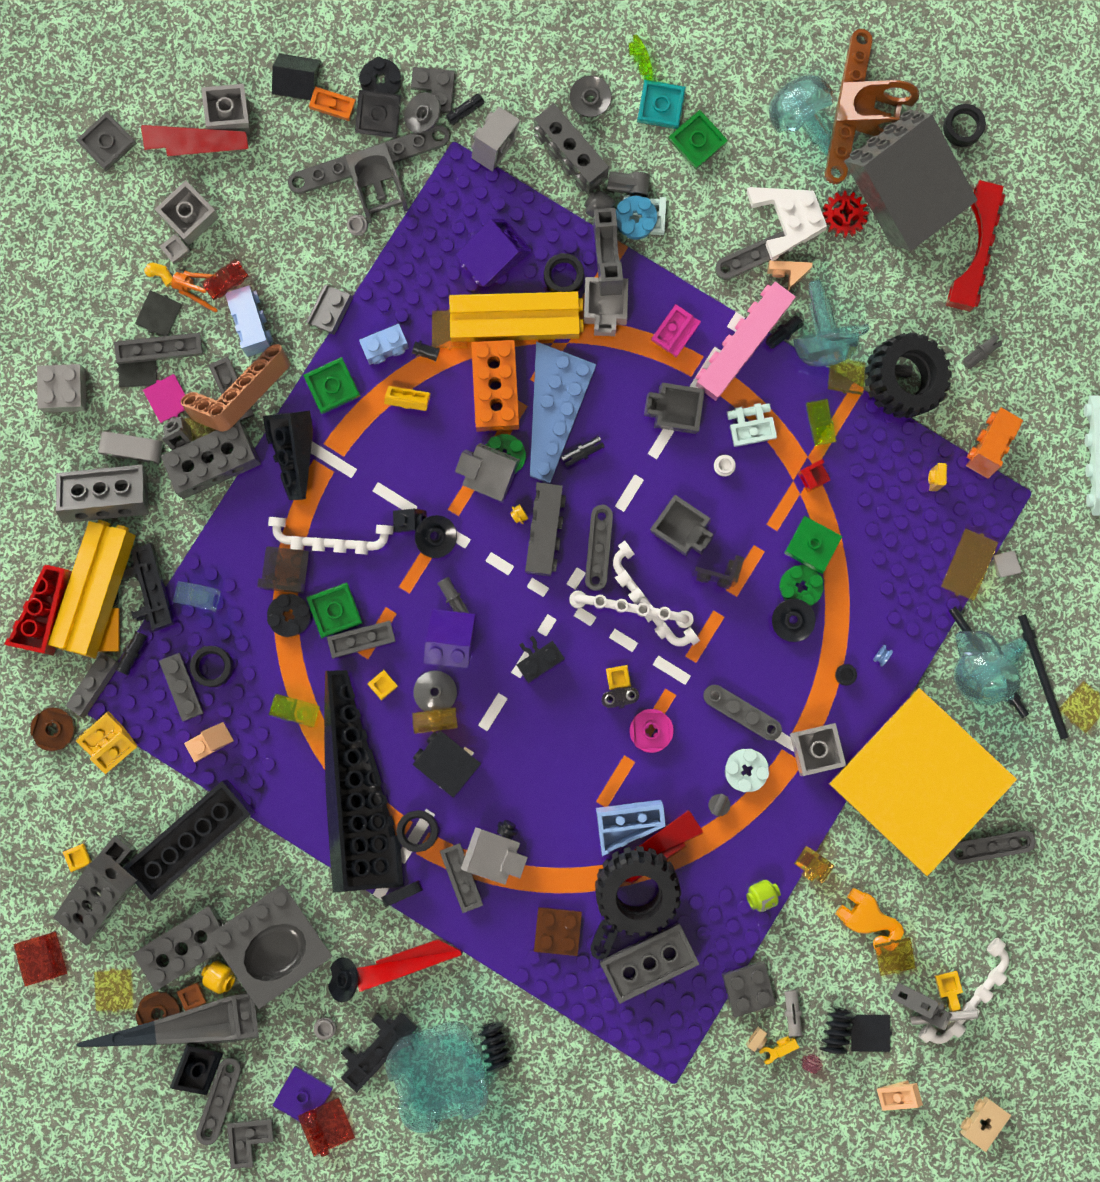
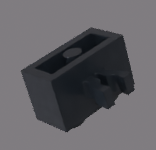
M534 636L530 637L535 653H532L530 648H526L523 642L519 644L521 649L528 653L529 656L516 664L528 684L565 661V658L553 641L538 649Z

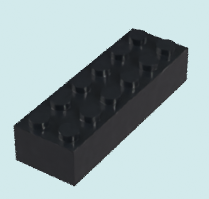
M228 779L223 780L128 862L123 869L137 880L135 884L150 901H153L249 819L255 811Z

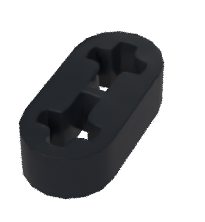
M418 880L382 896L381 899L384 906L388 907L423 891V888Z
M605 919L600 922L590 947L592 956L600 960L605 959L609 955L618 931L614 930V932L608 933L607 938L603 937L605 930L602 926L608 925ZM604 940L606 952H601L600 955H597L594 946H599L601 941Z

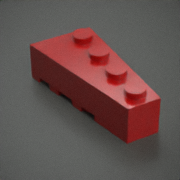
M44 565L32 588L33 592L29 600H26L23 606L24 610L19 619L15 621L12 627L13 631L10 637L6 639L4 645L54 656L56 648L48 645L72 571Z

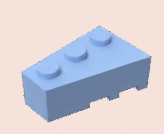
M250 285L225 293L236 325V332L241 340V349L247 357L264 352L271 346L270 343L273 342L270 330H265L263 323H266L267 320L263 310L259 311L257 303H260L257 291H252Z
M661 800L596 808L602 856L666 826Z

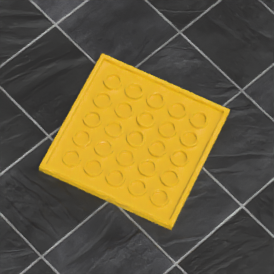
M918 688L837 774L829 785L925 876H928L1017 779L927 694Z

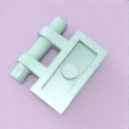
M757 403L753 407L743 409L742 407H737L735 410L727 411L728 420L737 419L738 424L730 425L734 447L777 438L773 417L764 418L763 413L771 412L769 403L763 405ZM756 416L757 420L745 422L744 417Z

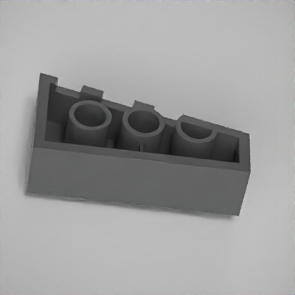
M536 483V498L534 500L533 520L525 569L527 574L551 577L552 571L556 572L558 559H554V551H559L560 538L556 537L557 529H562L563 516H559L560 508H565L566 495H562V485Z

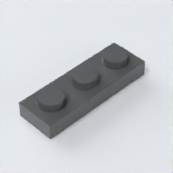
M225 357L208 365L222 395L238 379L229 357ZM252 408L239 419L240 422L255 416Z
M391 621L327 637L333 659L396 642Z
M101 651L65 706L78 716L85 718L116 672L115 669L118 667L119 662Z
M181 653L160 660L161 668L182 721L184 722L204 714Z
M461 843L440 850L462 913L483 906L472 873L461 869L465 858Z

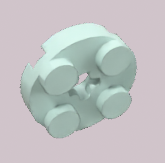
M753 749L738 750L731 754L726 762L725 777L734 789L741 792H754L760 789L766 783L769 776L766 759L761 753ZM743 765L752 767L751 776L741 774Z

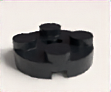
M376 57L366 63L360 72L359 81L362 90L397 94L401 88L399 68L388 59ZM384 75L386 82L384 84L381 82L377 84L376 77Z
M294 594L279 595L271 602L267 611L268 624L275 633L283 637L289 638L302 634L306 631L311 621V612L308 604L304 599ZM293 610L292 614L295 618L293 620L289 619L288 622L285 621L284 612Z

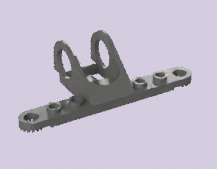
M435 125L425 133H411L294 172L288 178V186L293 193L303 194L352 177L368 224L372 223L370 214L402 204L404 212L408 211L406 199L393 163L445 146L449 141L448 130L444 126ZM440 131L444 133L445 137L442 141H435L432 138L433 134ZM302 178L305 181L304 185L301 188H295L293 186L295 179ZM393 178L400 199L368 209L361 188L373 184L378 200L382 201L386 197L380 182Z

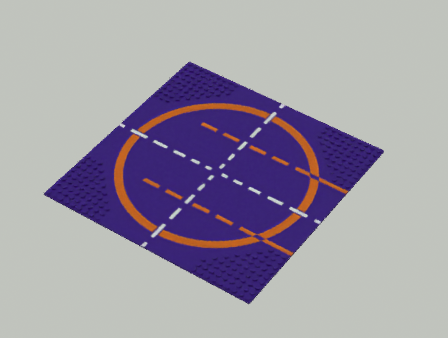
M452 142L352 296L353 299L335 335L330 333L327 335L277 413L310 410L313 437L306 499L288 500L280 478L282 471L279 462L275 463L273 458L275 455L272 444H268L266 434L264 433L255 447L261 465L237 475L165 587L175 624L158 631H153L150 622L143 621L137 632L146 635L147 639L139 652V659L136 658L128 676L116 670L88 712V715L98 720L109 711L126 729L138 747L209 792L221 781L228 779L255 811L251 816L252 819L331 868L325 784V671L347 670L355 694L354 701L357 709L360 710L363 730H366L368 736L366 740L369 749H372L381 778L383 795H386L388 801L387 808L390 816L393 817L395 833L401 818L408 812L416 810L426 811L431 814L437 821L439 828L438 839L426 851L412 852L404 848L400 843L404 886L419 880L423 891L390 906L670 1083L675 1084L728 999L722 974L749 964L846 803V800L829 785L844 767L800 776L790 733L836 723L846 765L909 699L955 622L949 610L956 606L961 613L993 560V555L999 550L1031 497V491L999 471H996L987 479L968 468L966 464L969 459L967 458L968 453L911 418H897L893 416V413L889 415L884 413V408H878L874 404L875 398H870L867 391L783 341L774 349L769 348L765 341L771 335L770 332L717 401L704 393L698 433L692 434L654 428L655 418L644 416L647 394L649 392L658 393L659 385L662 382L698 388L696 387L698 381L696 376L702 368L707 370L711 364L709 360L716 351L718 353L721 352L724 348L722 345L723 341L729 334L733 336L737 331L735 329L737 323L741 318H746L617 240L623 278L628 279L627 324L616 325L615 336H594V324H584L585 277L599 278L593 225L500 168L496 167L492 172L471 158L472 151L457 142ZM491 219H506L533 251L493 285L487 287L479 286L473 280V274L460 265V259L456 254ZM561 253L577 257L584 269L583 284L577 291L578 298L583 299V311H579V319H583V332H579V339L514 340L519 430L477 432L471 342H451L449 295L550 292L544 281V268L548 260L554 255ZM568 263L557 264L551 273L553 282L560 287H567L573 284L577 275L575 268ZM675 304L701 321V324L677 357H674L673 354L651 341V338ZM399 324L409 349L405 350L401 355H392L385 358L386 360L379 364L373 363L369 365L359 340ZM421 340L423 344L440 348L437 361L435 362L421 356L415 357V354H412L415 341L420 342ZM536 342L596 364L562 455L577 448L578 444L581 443L583 445L598 435L602 441L594 446L601 442L605 446V448L589 455L587 460L582 459L569 466V468L566 467L565 462L572 459V457L565 461L560 457L550 484L563 486L562 495H566L565 508H560L559 516H563L562 529H557L556 537L560 538L559 551H554V559H558L556 572L552 571L551 577L525 573L534 500L536 498V483H545L530 477ZM342 357L361 397L321 414L303 375ZM493 361L489 364V367L495 369L500 364ZM497 382L490 385V388L493 390L501 387V384ZM388 386L431 393L427 411L411 408L405 409L399 406L384 404ZM495 403L491 406V409L499 411L502 409V405ZM757 403H761V405L769 403L771 412L763 413L764 418L773 417L777 438L734 447L730 425L738 424L737 419L728 420L727 411L735 410L737 407H742V409L753 407ZM755 415L744 417L745 422L757 420ZM508 434L522 442L526 452V461L523 468L514 475L506 499L501 502L463 486L465 476L455 472L461 453L466 449L474 452L478 444L486 445L491 437ZM721 455H728L735 461L734 472L726 477L718 475L714 470V462ZM823 459L825 462L823 466L830 477V481L807 492L798 473L800 470ZM938 463H946V485L938 491H929V471ZM674 495H677L711 518V523L706 529L713 533L714 538L702 555L692 549L686 557L650 531ZM519 504L522 506L529 518L524 521V524L520 522L516 524L510 514L513 511L512 506L516 507ZM606 505L613 513L607 583L602 590L592 591L585 584L591 513L596 506ZM415 508L426 510L427 517L440 515L448 518L456 528L457 541L452 551L441 558L427 557L418 550L414 539L415 531L393 532V535H389L384 547L379 550H368V555L355 554V549H347L346 553L333 552L334 548L325 547V551H312V546H304L303 550L290 549L291 545L283 544L276 540L273 535L272 526H268L269 517L286 518V527H281V532L286 536L376 542L380 538V534H376V525L393 526V511ZM604 513L598 514L599 520H605L606 515ZM806 516L841 535L842 538L824 573L818 572L823 579V593L820 599L810 606L816 618L814 630L802 641L789 642L780 638L774 631L772 615L775 608L784 601L779 589L781 577L793 566L804 565L784 554L801 520ZM436 532L431 533V539H435L437 537ZM625 541L635 555L629 559L626 556L622 559L621 564L654 608L668 607L674 612L689 611L693 615V623L690 627L700 641L694 646L692 643L685 646L672 645L666 637L661 639L654 630L657 626L653 620L648 622L645 617H640L637 613L627 611L619 613L615 609L605 607L597 609L594 605L585 604L584 607L577 609L571 606L569 601L570 595L574 591H582L588 596L596 597L597 595H603L606 599L615 601L625 599L628 603L634 604L628 596L631 593L628 587L622 588L615 579L618 574L613 567L614 555L620 550L618 545ZM447 577L450 578L456 591L461 593L460 598L468 612L475 613L472 654L468 668L424 663L425 642L432 609L453 611L449 602L446 603L447 599L437 584ZM593 577L592 583L595 585L599 584L600 579ZM805 582L796 583L795 586L798 587L799 593L807 590ZM348 583L363 624L333 635L391 621L396 642L333 659L327 637L321 638L312 612L311 621L306 631L288 638L280 636L272 630L267 622V611L271 602L282 594L297 595L304 599L310 608L306 597ZM293 610L284 612L285 621L288 622L289 619L293 620L295 618L292 614ZM791 616L789 622L796 623L797 617ZM668 619L664 621L676 637L682 638L686 636L684 631L688 628H680L675 620ZM534 636L538 649L553 641L565 658V661L528 684L516 664L529 656L528 653L521 649L519 644L523 642L526 648H530L532 653H535L530 637ZM886 645V649L893 650V653L881 667L878 661L874 662L873 659L880 648ZM204 646L220 647L228 652L233 660L234 669L232 676L225 684L219 687L211 688L201 685L191 674L190 663L192 656ZM177 653L182 655L204 714L184 722L180 717L159 662ZM216 654L204 656L199 664L202 676L207 679L220 677L225 668L223 659ZM843 664H850L857 671L856 681L848 686L839 684L835 678L836 669ZM628 666L631 687H633L632 691L636 693L633 701L626 700V688L609 690L606 674L607 668ZM385 670L398 687L381 700L369 687L368 683ZM429 671H441L448 674L455 682L457 688L454 704L450 709L440 714H430L423 711L414 699L413 691L416 681L421 675ZM711 685H719L781 724V735L775 740H765L710 707L703 699L705 689ZM437 688L431 689L432 696L439 694ZM714 691L711 693V698L717 700L719 695ZM612 692L611 695L614 697L612 705L604 703L605 695L603 693ZM647 709H656L663 712L673 725V737L670 743L664 749L655 753L644 752L637 748L632 742L629 733L630 724L634 717ZM224 722L234 741L198 762H194L184 743L200 735L202 731ZM649 725V728L645 729V733H648L649 737H654V733L658 732L657 729L653 728V725ZM772 725L767 727L768 733H774L775 728ZM441 730L482 763L454 798L412 765L415 762L413 759L414 755L420 748L424 750L429 745L426 741L434 731L438 733ZM753 749L761 753L768 763L769 776L766 783L754 792H741L734 789L725 777L726 762L730 755L738 750ZM743 765L741 774L751 776L752 767ZM721 793L728 796L730 810L727 814L718 817L710 812L708 803L712 796ZM661 800L666 826L690 810L704 832L684 842L686 847L667 860V862L672 863L678 876L681 888L680 907L676 908V916L674 919H668L669 924L665 928L677 922L680 923L700 965L619 1004L601 967L600 959L594 958L590 951L600 922L605 919L599 912L595 881L598 880L597 873L599 869H603L604 861L606 859L610 861L613 859L612 854L617 851L619 854L624 853V848L628 847L631 850L636 849V846H640L663 828L642 838L635 839L627 843V845L614 849L602 856L596 808ZM415 818L407 823L405 835L411 843L422 844L430 837V825L424 819ZM504 820L513 822L518 833L511 840L520 843L517 853L528 857L521 878L509 875L506 885L472 874L483 906L462 913L440 850L461 843L466 855L475 827L500 835L497 832L498 822H504ZM642 876L632 884L623 882L617 890V896L620 901L627 905L642 906L655 898L659 887L653 879ZM762 880H769L772 884L775 883L780 890L781 895L778 896V905L764 912H759L756 909L753 910L746 897L749 887ZM402 887L370 889L366 891L382 900V896ZM538 907L582 911L578 956L534 952ZM612 925L602 926L605 930L603 937L607 938L609 932H614ZM662 926L658 927V932L665 928ZM625 930L618 932L608 956L653 935L652 932H645L646 936H639V933H634L633 936L626 935ZM604 940L601 941L599 946H594L597 955H600L601 952H606ZM666 948L663 956L665 958L673 957L675 953L674 948ZM647 957L643 961V966L646 968H651L655 964V959L652 957ZM627 967L623 971V975L627 978H631L635 974V969L632 967Z

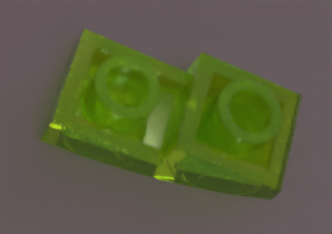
M637 34L633 35L632 42L628 44L629 56L633 55V61L639 62V75H643V80L652 81L653 71L649 54Z
M828 399L806 402L814 445L836 442Z
M275 694L269 715L312 728L315 725L320 706Z

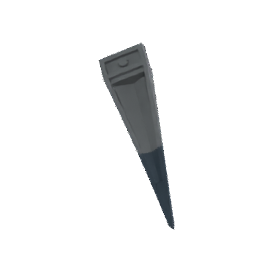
M248 993L232 995L162 1019L77 1043L76 1046L108 1047L231 1043L259 1038L255 1003Z

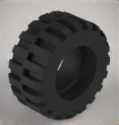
M903 333L883 342L873 350V354L867 360V363L870 365L865 367V375H868V379H865V385L870 388L868 392L870 398L874 397L876 400L874 404L878 408L883 407L884 413L888 415L893 413V416L897 418H912L935 409L941 401H944L947 396L945 392L950 390L951 383L948 382V379L952 378V371L948 370L950 362L949 359L946 360L944 357L945 351L943 348L939 349L937 347L938 343L935 340L928 341L929 337L923 334L918 336L917 333ZM899 357L911 360L920 372L921 385L916 395L904 391L896 380L895 365Z
M636 846V850H631L630 847L624 848V853L619 854L617 851L612 854L613 859L611 861L609 859L604 861L603 869H599L597 873L598 880L595 881L596 900L601 916H604L605 922L609 926L613 924L614 930L618 932L625 930L626 935L633 936L634 933H639V936H646L645 932L651 931L654 934L658 932V927L662 926L665 928L669 924L668 919H674L676 916V908H679L681 903V888L672 863L667 862V858L662 853L657 855L656 850L651 848L648 851H644L642 846ZM634 876L649 877L657 882L659 887L658 893L652 901L645 905H627L620 901L617 896V890L625 880Z

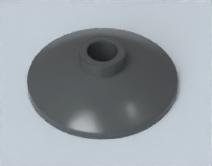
M597 76L582 77L571 87V106L578 114L584 117H597L603 114L610 106L612 98L611 89L603 79ZM588 96H593L594 101L588 102L586 98Z
M425 92L416 95L408 103L404 113V122L411 132L422 134L434 127L441 112L438 98L431 93Z
M429 671L421 675L416 681L413 691L414 699L423 711L430 714H440L450 709L454 704L457 688L455 682L448 674L441 671ZM437 688L439 694L432 696L431 689Z

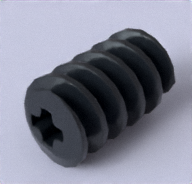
M830 1005L835 1010V1012L828 1013V1016L833 1018V1021H826L825 1024L830 1026L831 1029L823 1031L829 1037L821 1040L827 1046L820 1047L819 1049L837 1055L846 1054L848 1050L842 1045H849L850 1043L845 1037L852 1035V1032L847 1028L854 1026V1023L849 1019H855L856 1015L848 1009Z
M497 1021L477 1027L483 1028V1031L478 1036L485 1037V1040L480 1042V1045L487 1046L482 1051V1054H489L484 1063H491V1066L486 1071L505 1068L509 1066L507 1064L512 1062V1057L506 1056L510 1053V1048L504 1047L508 1044V1040L501 1039L506 1035V1031L499 1030L504 1026V1022Z

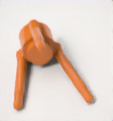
M184 271L183 274L176 272L173 275L171 281L172 288L179 290L180 294L186 295L213 312H218V309L188 292L193 289L206 293V289L193 285L194 281L191 277L215 279L216 275L191 273L188 271Z

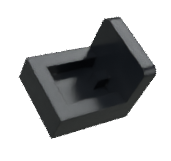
M413 508L393 511V532L415 531L418 524L427 517L426 510Z

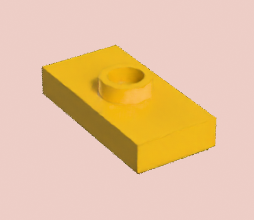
M388 386L384 404L399 406L405 409L411 408L427 411L431 393Z
M938 463L929 471V491H938L946 485V463Z

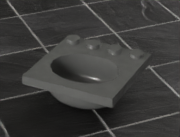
M283 884L208 935L258 1009L333 957Z

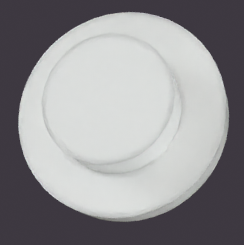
M721 455L714 462V470L720 476H729L735 470V461L728 455Z

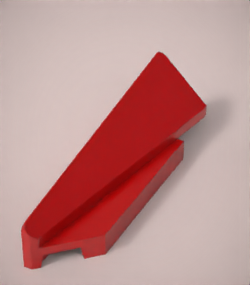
M154 125L141 126L144 150L166 148L167 156L249 149L247 134L244 131Z
M688 810L640 846L644 848V851H648L649 848L654 849L657 855L662 853L668 860L686 847L684 842L704 832L690 810ZM634 876L624 882L632 884L642 876Z
M436 939L376 960L375 965L356 968L359 992L461 956L463 953L460 949Z

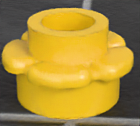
M520 504L516 507L512 506L513 511L510 512L516 524L519 522L524 524V521L529 518Z

